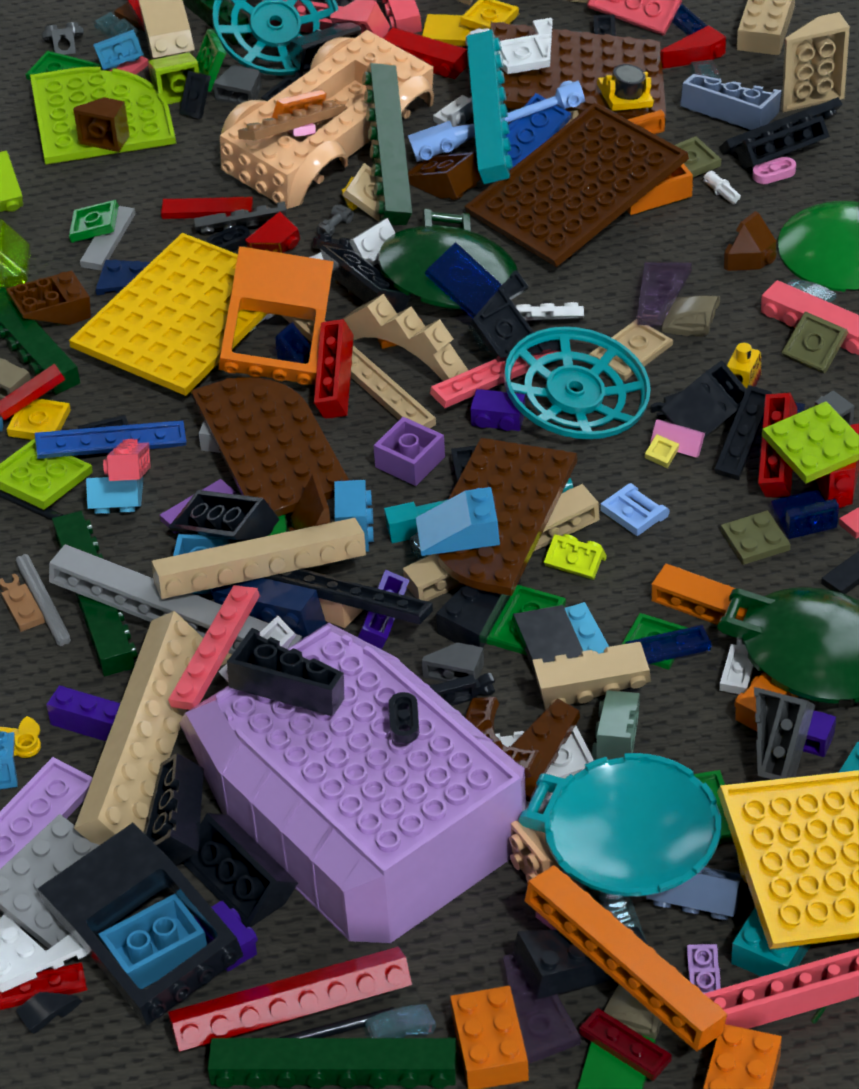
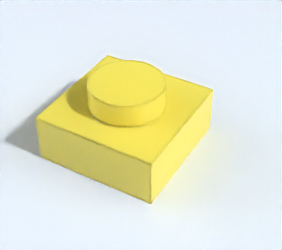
M656 434L645 453V459L668 468L679 450V444Z

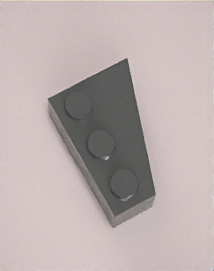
M754 687V696H756L755 722L757 723L758 740H756L758 776L767 780L796 777L815 705L807 700Z

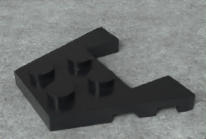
M517 270L513 271L510 277L470 323L498 362L506 361L514 346L526 336L534 333L511 301V299L526 292L529 287ZM560 340L542 342L530 347L527 351L532 356L561 351Z

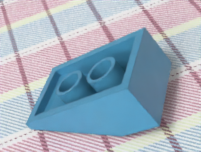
M491 487L466 490L416 517L421 556L500 545L498 521Z

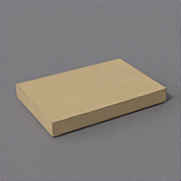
M638 319L611 337L627 347L640 360L643 366L673 345V339ZM599 346L588 355L600 359L607 349ZM615 356L608 364L624 381L634 374L631 368L618 356Z

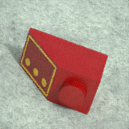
M279 211L245 241L247 248L284 253L296 247L301 239L298 228Z

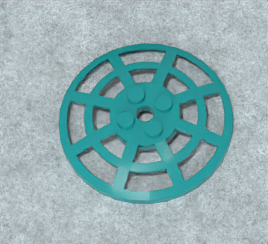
M215 0L212 20L214 31L219 37L224 50L234 60L247 68L259 70L260 73L281 76L292 75L298 71L292 65V59L288 54L286 46L295 37L303 36L299 34L301 25L313 22L314 32L320 29L319 20L330 17L332 13L339 9L336 0H325L329 8L319 12L316 11L310 0H299L310 12L308 15L300 16L294 7L297 0H264L256 5L255 8L248 4L247 0H231L235 4L231 14V25H219V9L222 0ZM240 9L251 15L249 25L237 24ZM278 20L281 25L273 26L270 24V21ZM242 33H252L258 40L253 48L244 41L241 36ZM222 34H234L238 43L248 54L244 58L236 54L227 45ZM265 46L275 47L278 49L280 56H269L260 52ZM256 57L269 62H282L285 69L265 68L251 62Z
M553 327L539 330L526 336L511 350L504 370V384L508 396L514 406L526 418L547 431L576 439L606 438L628 430L643 416L650 398L649 377L640 360L627 347L611 337L579 327ZM569 339L589 342L607 349V351L600 359L584 353L571 352ZM560 340L561 352L547 354L538 360L527 351L530 347L539 343ZM615 356H618L631 368L638 381L624 384L618 373L608 364ZM519 357L530 365L525 376L524 385L513 383L510 379L512 368ZM562 360L563 366L554 369L552 372L544 367V365L553 361ZM572 360L593 365V368L590 370L582 366L573 365ZM602 371L611 378L615 386H604L603 381L599 377ZM536 372L547 380L545 388L532 387V379ZM570 388H576L579 392L572 391ZM641 390V402L635 416L622 413L621 411L626 401V393ZM514 392L526 394L532 406L541 414L537 416L527 409ZM618 395V402L614 409L602 404L604 396ZM535 396L547 397L553 406L548 410L544 409L538 403ZM561 411L575 414L577 422L568 421L556 415ZM598 411L606 415V417L588 422L586 414ZM613 419L625 422L618 427L607 430H591V428L609 423ZM552 420L564 426L580 428L581 431L562 428L548 421Z

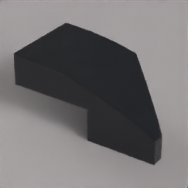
M39 992L15 1011L27 1028L35 1034L57 1015L62 1018L67 1016L82 1003V1000L76 995Z

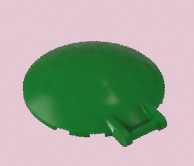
M832 201L808 207L791 217L782 227L778 238L779 255L784 265L794 275L809 284L816 283L826 286L828 290L845 292L846 289H859V202Z

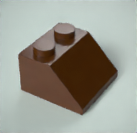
M104 97L76 106L73 109L79 144L120 152L130 136L125 101Z

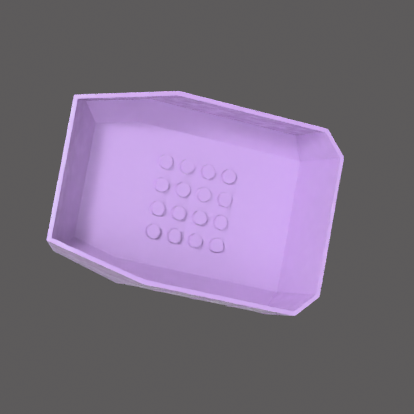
M327 623L287 649L295 648L302 652L304 658L308 660L315 658L344 673L345 699L333 716L246 693L227 686L187 711L182 717L180 725L199 766L204 768L203 774L222 814L229 815L298 882L295 889L349 941L392 943L510 860V855L512 854V846L509 840L511 836V823L519 821L518 819L522 811L526 810L525 768L515 762L493 743L490 738L463 717L458 710H455L433 691L428 684L424 683L410 671L397 657ZM400 692L413 694L418 703L420 733L418 738L410 743L396 742L391 737L389 700L393 695Z

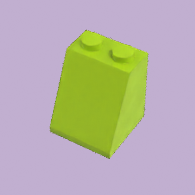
M190 52L148 60L150 79L154 89L158 93H162L167 104L182 102L188 71L199 73L197 60Z
M6 150L0 152V212L6 210L12 212L23 206V197Z

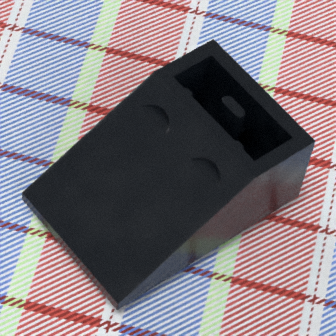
M721 360L661 408V412L673 424L705 433V439L737 414L746 388Z

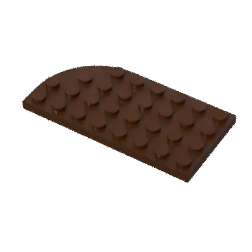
M250 377L227 378L223 381L191 390L192 398L241 495L264 498L278 517L295 510L312 474H318L326 500L335 497L334 481H349L308 404L300 394L290 387L276 381Z
M481 438L449 499L466 490L491 487L498 521L500 545L436 554L441 567L452 578L469 587L512 596L578 461L577 453Z

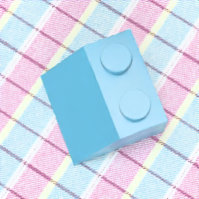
M109 477L86 478L88 509H94L95 514L110 513V508H120V512H135V507L141 506L143 477L140 480L109 481Z

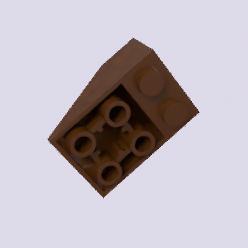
M72 270L6 288V292L23 318L66 325L91 318L90 296Z

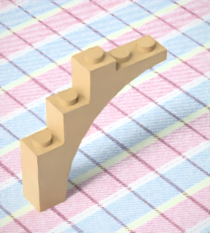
M384 294L356 308L343 318L353 333L354 340L363 337H375L397 344L421 359L443 381L469 371L449 343L453 340V337L440 319L425 326L412 306L397 314Z

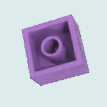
M402 417L374 444L375 467L417 486L445 458L444 435Z

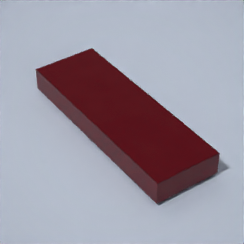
M599 1008L579 1027L580 1035L652 1081L672 1061V1054Z

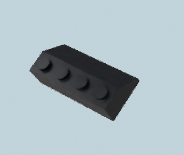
M327 245L321 246L320 250L323 260L334 261L331 275L334 278L333 281L340 286L346 287L350 295L360 298L363 305L384 294L397 314L405 310L411 295H406L395 288L394 282L390 278H385L380 270L357 252Z
M197 490L170 524L169 528L171 531L245 540L268 536L280 519L264 498Z
M207 813L200 823L198 852L182 862L220 901L223 900L229 909L234 908L238 912L242 923L246 927L254 926L285 905L298 884L229 815Z

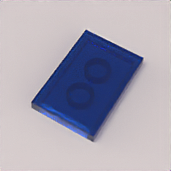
M456 242L424 273L472 318L479 313L502 286L495 277Z

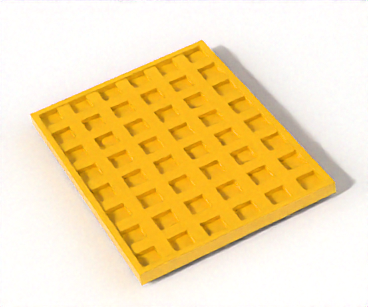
M181 233L69 340L70 347L186 396L220 361L238 254ZM240 310L232 349L268 313Z

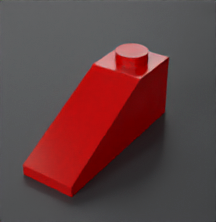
M707 26L660 50L662 69L710 62L726 53V36L711 26Z

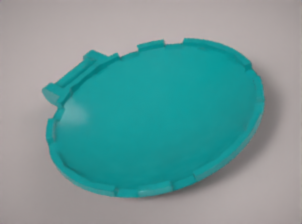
M625 753L624 757L610 760L606 756L585 764V769L574 776L570 774L565 779L545 773L540 774L536 782L537 788L527 809L522 811L518 819L522 826L545 833L552 856L572 878L592 889L621 896H644L661 893L690 880L710 861L717 849L721 834V814L717 806V799L709 786L696 778L694 772L686 766L665 757L643 753ZM547 792L553 793L544 813H538Z

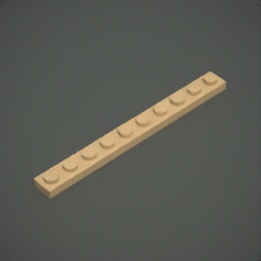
M282 316L312 342L314 322L312 320ZM353 346L351 378L398 420L405 417L427 428H432L436 425V418Z

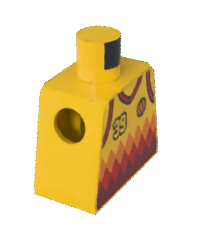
M740 343L732 354L727 367L739 381L740 375L742 376L743 382L741 383L746 389L748 385L756 387L761 377V352L752 349L748 343Z

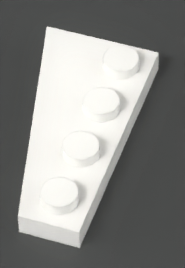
M577 302L564 303V306H555L553 303L540 304V307H531L530 304L516 305V308L525 320L584 318V306H578Z

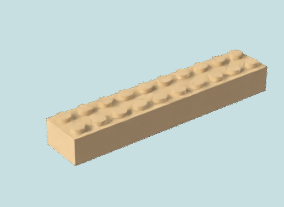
M175 611L154 619L150 623L74 829L92 843L101 845L131 823H134L144 832L160 765L171 756L181 727L180 721L187 710L172 708L168 699L203 640V637Z

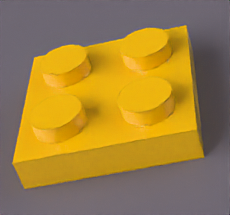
M478 0L461 17V25L472 29L489 28L490 30L491 22L510 24L519 15V7L497 0Z
M36 399L14 414L7 427L8 436L33 440L37 432L61 431L71 411L70 403Z

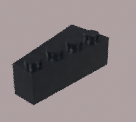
M464 584L436 613L437 634L454 643L482 647L484 650L487 637L509 600L510 595L478 590Z
M254 628L250 629L227 661L229 688L329 716L335 714L345 699L343 672L315 658L308 660L302 656L301 651L295 648L288 650L280 646V641L272 637L266 639L260 636V631Z

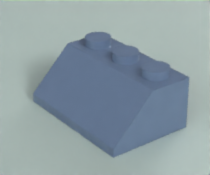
M704 867L685 883L661 893L647 895L646 899L654 900L653 904L656 906L670 908L671 904L682 906V911L699 914V911L703 910L711 912V917L728 920V916L733 917L737 913L745 881L741 874Z

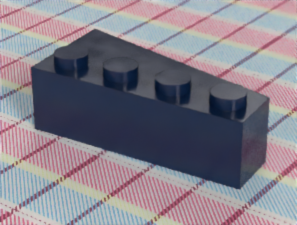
M258 578L216 587L211 590L214 602L223 605L233 585L257 588L260 597L249 616L270 623L279 616L295 634L302 636V639L326 625L319 597L314 589Z

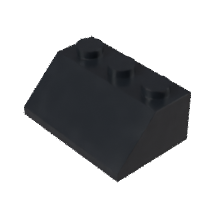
M349 21L336 23L329 28L318 29L311 34L297 36L290 40L288 53L298 72L301 73L310 69L314 56L327 41L338 37L356 38L361 35L362 29L359 25Z

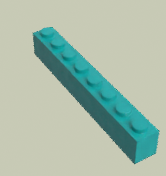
M488 30L467 36L478 171L484 184L509 179L510 169L513 168L511 156L508 155V151H511V144L509 138L506 137V134H509L510 131L507 120L505 121V117H508L506 104H503V101L506 100V93L504 87H502V84L505 83L504 74L500 70V67H503V60L501 54H499L502 47L499 37L495 38L493 31Z

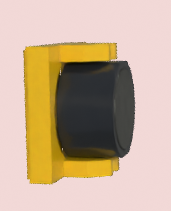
M622 64L614 68L612 75L598 78L597 86L612 111L653 107L654 100L650 95L651 77H648V72H644L641 68L631 64Z

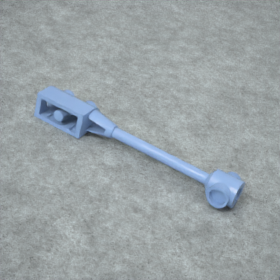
M579 81L563 82L557 88L555 96L509 112L508 117H505V121L510 122L555 105H559L563 109L577 107L585 102ZM450 121L408 135L415 158L419 162L458 148L461 144L475 136L474 124L452 127Z

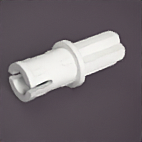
M709 171L705 174L703 182L710 186L716 195H721L731 204H736L740 199V194L730 186L728 180L720 178L714 171Z

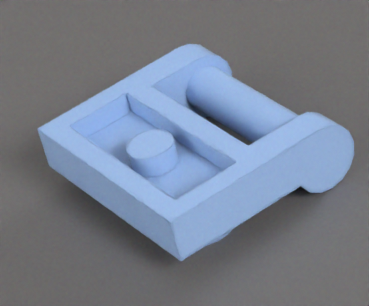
M632 483L627 484L601 503V511L636 536L658 521H663L670 512L664 505L659 506L640 493L638 488Z

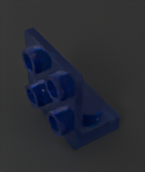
M819 490L771 501V507L788 539L837 528L839 504L836 499L825 501Z

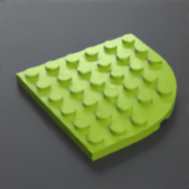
M80 67L30 75L45 164L176 144L167 101L162 93H158L154 89L152 83L136 74L114 68L112 71H103L101 67ZM104 97L125 101L130 136L120 152L79 144L73 109L76 106Z

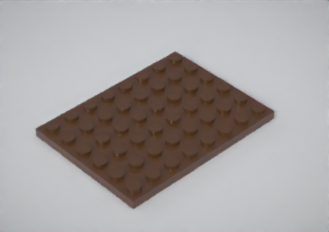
M491 22L490 30L493 31L495 38L499 37L500 41L536 35L533 27L523 24L513 25L504 22ZM552 29L550 67L507 74L500 68L505 79L502 87L505 89L506 100L503 101V104H506L507 108L520 109L528 103L535 93L548 99L555 96L557 88L563 82L579 81L585 102L577 107H569L565 110L568 112L577 110L581 114L594 102L611 110L597 86L598 78L612 75L614 68L618 65L631 64L641 68L644 72H648V77H651L650 95L654 100L653 107L612 112L625 119H631L662 110L665 113L666 123L660 41L618 37L610 34L600 35L590 32H574L567 29Z
M594 102L510 169L509 179L494 182L464 207L466 213H469L472 217L555 267H558L689 159V156L685 150Z

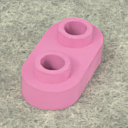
M780 157L755 165L753 168V180L760 184H769L792 177L796 173V162L789 157Z

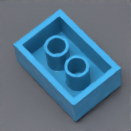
M176 893L98 934L101 943L140 989L158 981L207 945L204 930Z

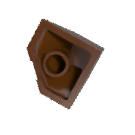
M755 211L740 222L736 229L739 235L736 237L734 244H729L724 252V269L727 271L762 269L767 264L773 263L776 258V240L761 215Z

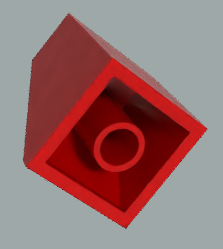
M859 424L850 425L859 435ZM859 460L815 479L827 508H841L853 504Z

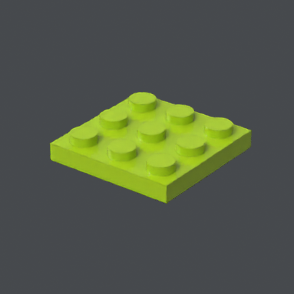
M827 401L762 429V437L805 484L859 460V435Z
M33 439L0 463V490L45 510L92 474V465L73 456L37 459L35 439Z

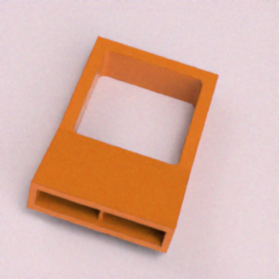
M239 246L220 354L219 370L230 374L242 373L248 374L251 377L262 376L273 378L276 381L287 380L301 385H315L321 322H325L334 261ZM244 309L312 320L314 322L309 362L302 364L234 353L232 347L239 311Z

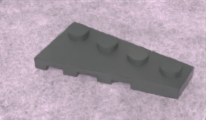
M285 201L277 203L278 207L276 208L267 207V205L257 206V209L250 213L248 210L241 209L231 212V216L226 217L225 213L194 218L196 232L201 231V234L214 233V229L223 228V230L237 225L256 228L260 226L259 223H266L279 211L286 217Z

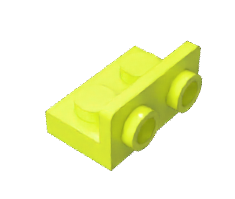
M554 534L544 564L548 567L594 580L601 560L605 561L607 555L602 546L596 542L587 541V543H583L569 534H563V536Z

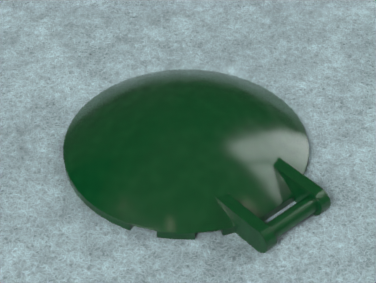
M431 209L423 210V226L404 229L390 236L381 246L378 260L384 277L390 278L394 282V287L406 295L412 293L420 296L421 301L424 303L455 309L480 308L481 303H487L513 271L517 270L514 260L506 250L492 240L471 231L469 213L457 215L431 212ZM432 221L461 224V228L432 225Z
M811 587L783 589L766 596L739 588L731 591L729 606L724 617L720 618L717 628L723 634L742 640V645H745L748 651V659L758 671L763 670L772 677L771 682L778 687L806 699L839 704V700L853 699L855 703L859 702V600L839 592ZM739 607L747 609L743 621L735 619Z

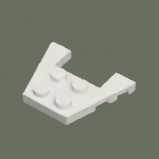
M552 18L533 21V30L536 35L500 41L502 50L499 51V54H501L503 60V67L500 68L507 74L550 67ZM488 28V29H482V30H476V31H470V35L476 34V33H480V32H484V31H488L489 28Z
M577 726L573 729L567 742L562 744L558 751L559 756L555 763L550 765L546 774L565 779L570 774L574 776L585 769V764L594 761ZM524 731L514 732L513 736L501 737L500 733L495 735L501 740L502 744L509 747L513 745ZM547 792L538 813L545 811L553 793ZM526 800V809H527V807H528V805H529V803H530V802H528L527 800Z
M4 913L0 918V991L4 992L37 977V972L52 967L55 970L64 966L63 961L77 955L78 959L88 953L71 934L45 951L20 928L19 924Z

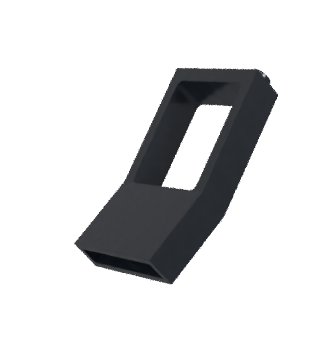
M134 823L122 829L37 888L45 907L86 950L146 1025L162 1017L165 1012L185 1000L194 991L210 982L215 976L244 956L238 939L176 865ZM169 887L214 940L148 988L140 989L97 938V935L159 891Z

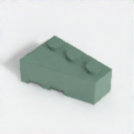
M606 691L605 700L600 701L599 717L601 718L600 722L596 723L595 738H597V743H593V759L597 760L607 756V759L610 760L624 757L625 753H633L640 710V693Z

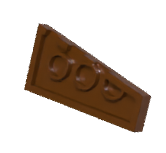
M558 698L511 746L523 750H539L542 756L533 777H525V795L528 802L531 801L537 788L536 782L539 775L546 774L550 765L555 763L559 756V749L562 744L567 742L580 719L578 709Z

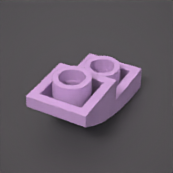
M717 944L687 945L689 981L696 985L703 993L721 989Z

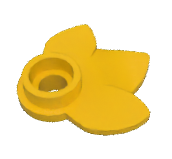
M26 716L21 721L18 729L0 727V731L14 732V756L28 758L40 751L41 742L38 738L40 727L34 719Z

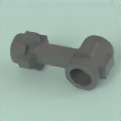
M335 205L331 211L332 218L320 222L316 229L317 233L332 235L335 232L334 227L341 221L347 224L352 221L354 212L345 206Z

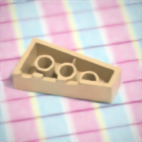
M641 642L606 647L604 653L600 654L592 650L582 651L581 655L570 659L566 657V654L555 656V661L543 663L542 658L533 660L536 679L545 710L557 698L569 705L577 702L587 703L595 697L606 695L607 690L620 691L630 687L640 688L646 683L651 682L650 670Z

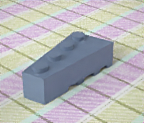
M692 74L683 82L681 106L693 112L706 114L711 118L727 121L729 124L745 127L751 131L768 124L779 113L782 90L774 89L773 93L763 91V87L754 85L753 89L741 87L739 82L733 81L724 84L718 78Z

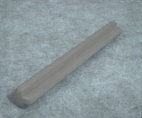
M27 554L18 556L16 558L17 567L42 612L57 645L69 644L71 641L70 635L30 557Z

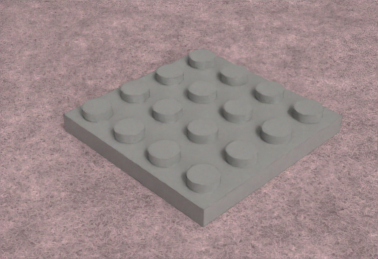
M61 814L52 820L0 869V910L48 949L70 933L45 907L37 888L99 846V844L92 843L74 829L75 825Z

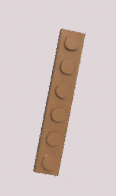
M334 100L324 101L323 105L308 106V110L297 109L293 110V114H279L277 119L266 118L262 120V123H248L246 128L238 130V137L243 140L256 141L336 117L345 111L346 107L344 104H336Z

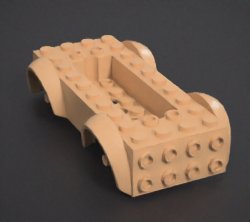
M368 30L356 38L338 37L329 40L320 47L314 56L310 71L268 101H245L237 105L230 112L220 135L221 170L273 200L275 203L285 201L286 209L299 206L303 203L311 182L315 181L318 184L323 182L324 176L319 174L323 167L338 157L344 167L348 166V157L371 141L368 139L370 123L366 120L368 103L364 101L366 85H363L362 82L363 73L367 72L370 63L396 65L401 114L405 119L411 114V111L406 109V107L417 96L424 99L429 107L433 105V66ZM322 90L327 93L325 101L334 100L336 104H344L346 110L336 117L313 123L317 131L312 135L295 137L289 131L256 141L243 140L238 137V130L246 128L248 123H262L263 119L272 118L276 102L279 99Z

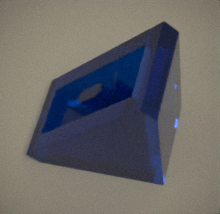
M291 322L275 336L278 360L306 364L309 362L311 345L295 324Z

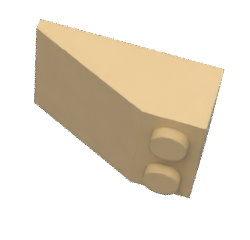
M138 0L151 60L188 52L191 55L194 54L193 39L183 0Z

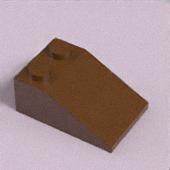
M475 152L436 155L429 160H422L408 170L410 185L441 199L451 198V200H456L464 195V191L475 187L477 182L482 179L478 171Z
M317 473L311 475L291 516L292 527L288 528V532L330 523L329 507Z

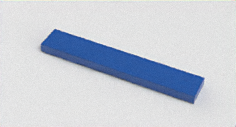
M181 420L35 433L37 459L110 453L125 439H138V443H149L150 449L185 446L184 422Z

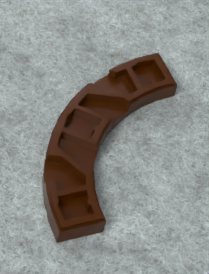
M473 698L465 718L485 736L490 738L493 743L515 762L525 768V777H533L542 759L539 750H523L511 746L506 747L502 744L494 732V718L499 707L497 698Z

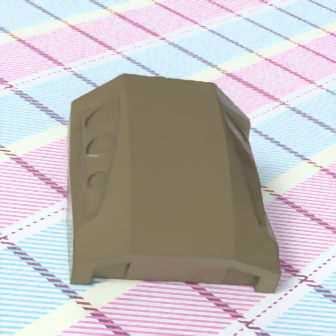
M720 296L674 298L665 316L662 332L698 337L709 334L710 324L713 322L715 311L720 305Z
M620 984L604 1012L640 1035L654 1040L658 1036L660 1026L663 1023Z

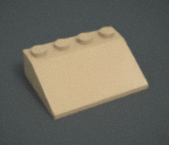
M840 12L819 16L785 38L782 91L783 112L818 105L837 97L840 99L845 98L850 26Z

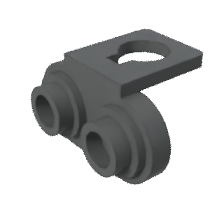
M78 22L67 23L66 28L58 29L57 25L45 26L42 39H53L55 53L62 55L75 54L74 37L83 35L84 31L78 25ZM61 38H66L70 41V48L68 50H61L58 47V42Z

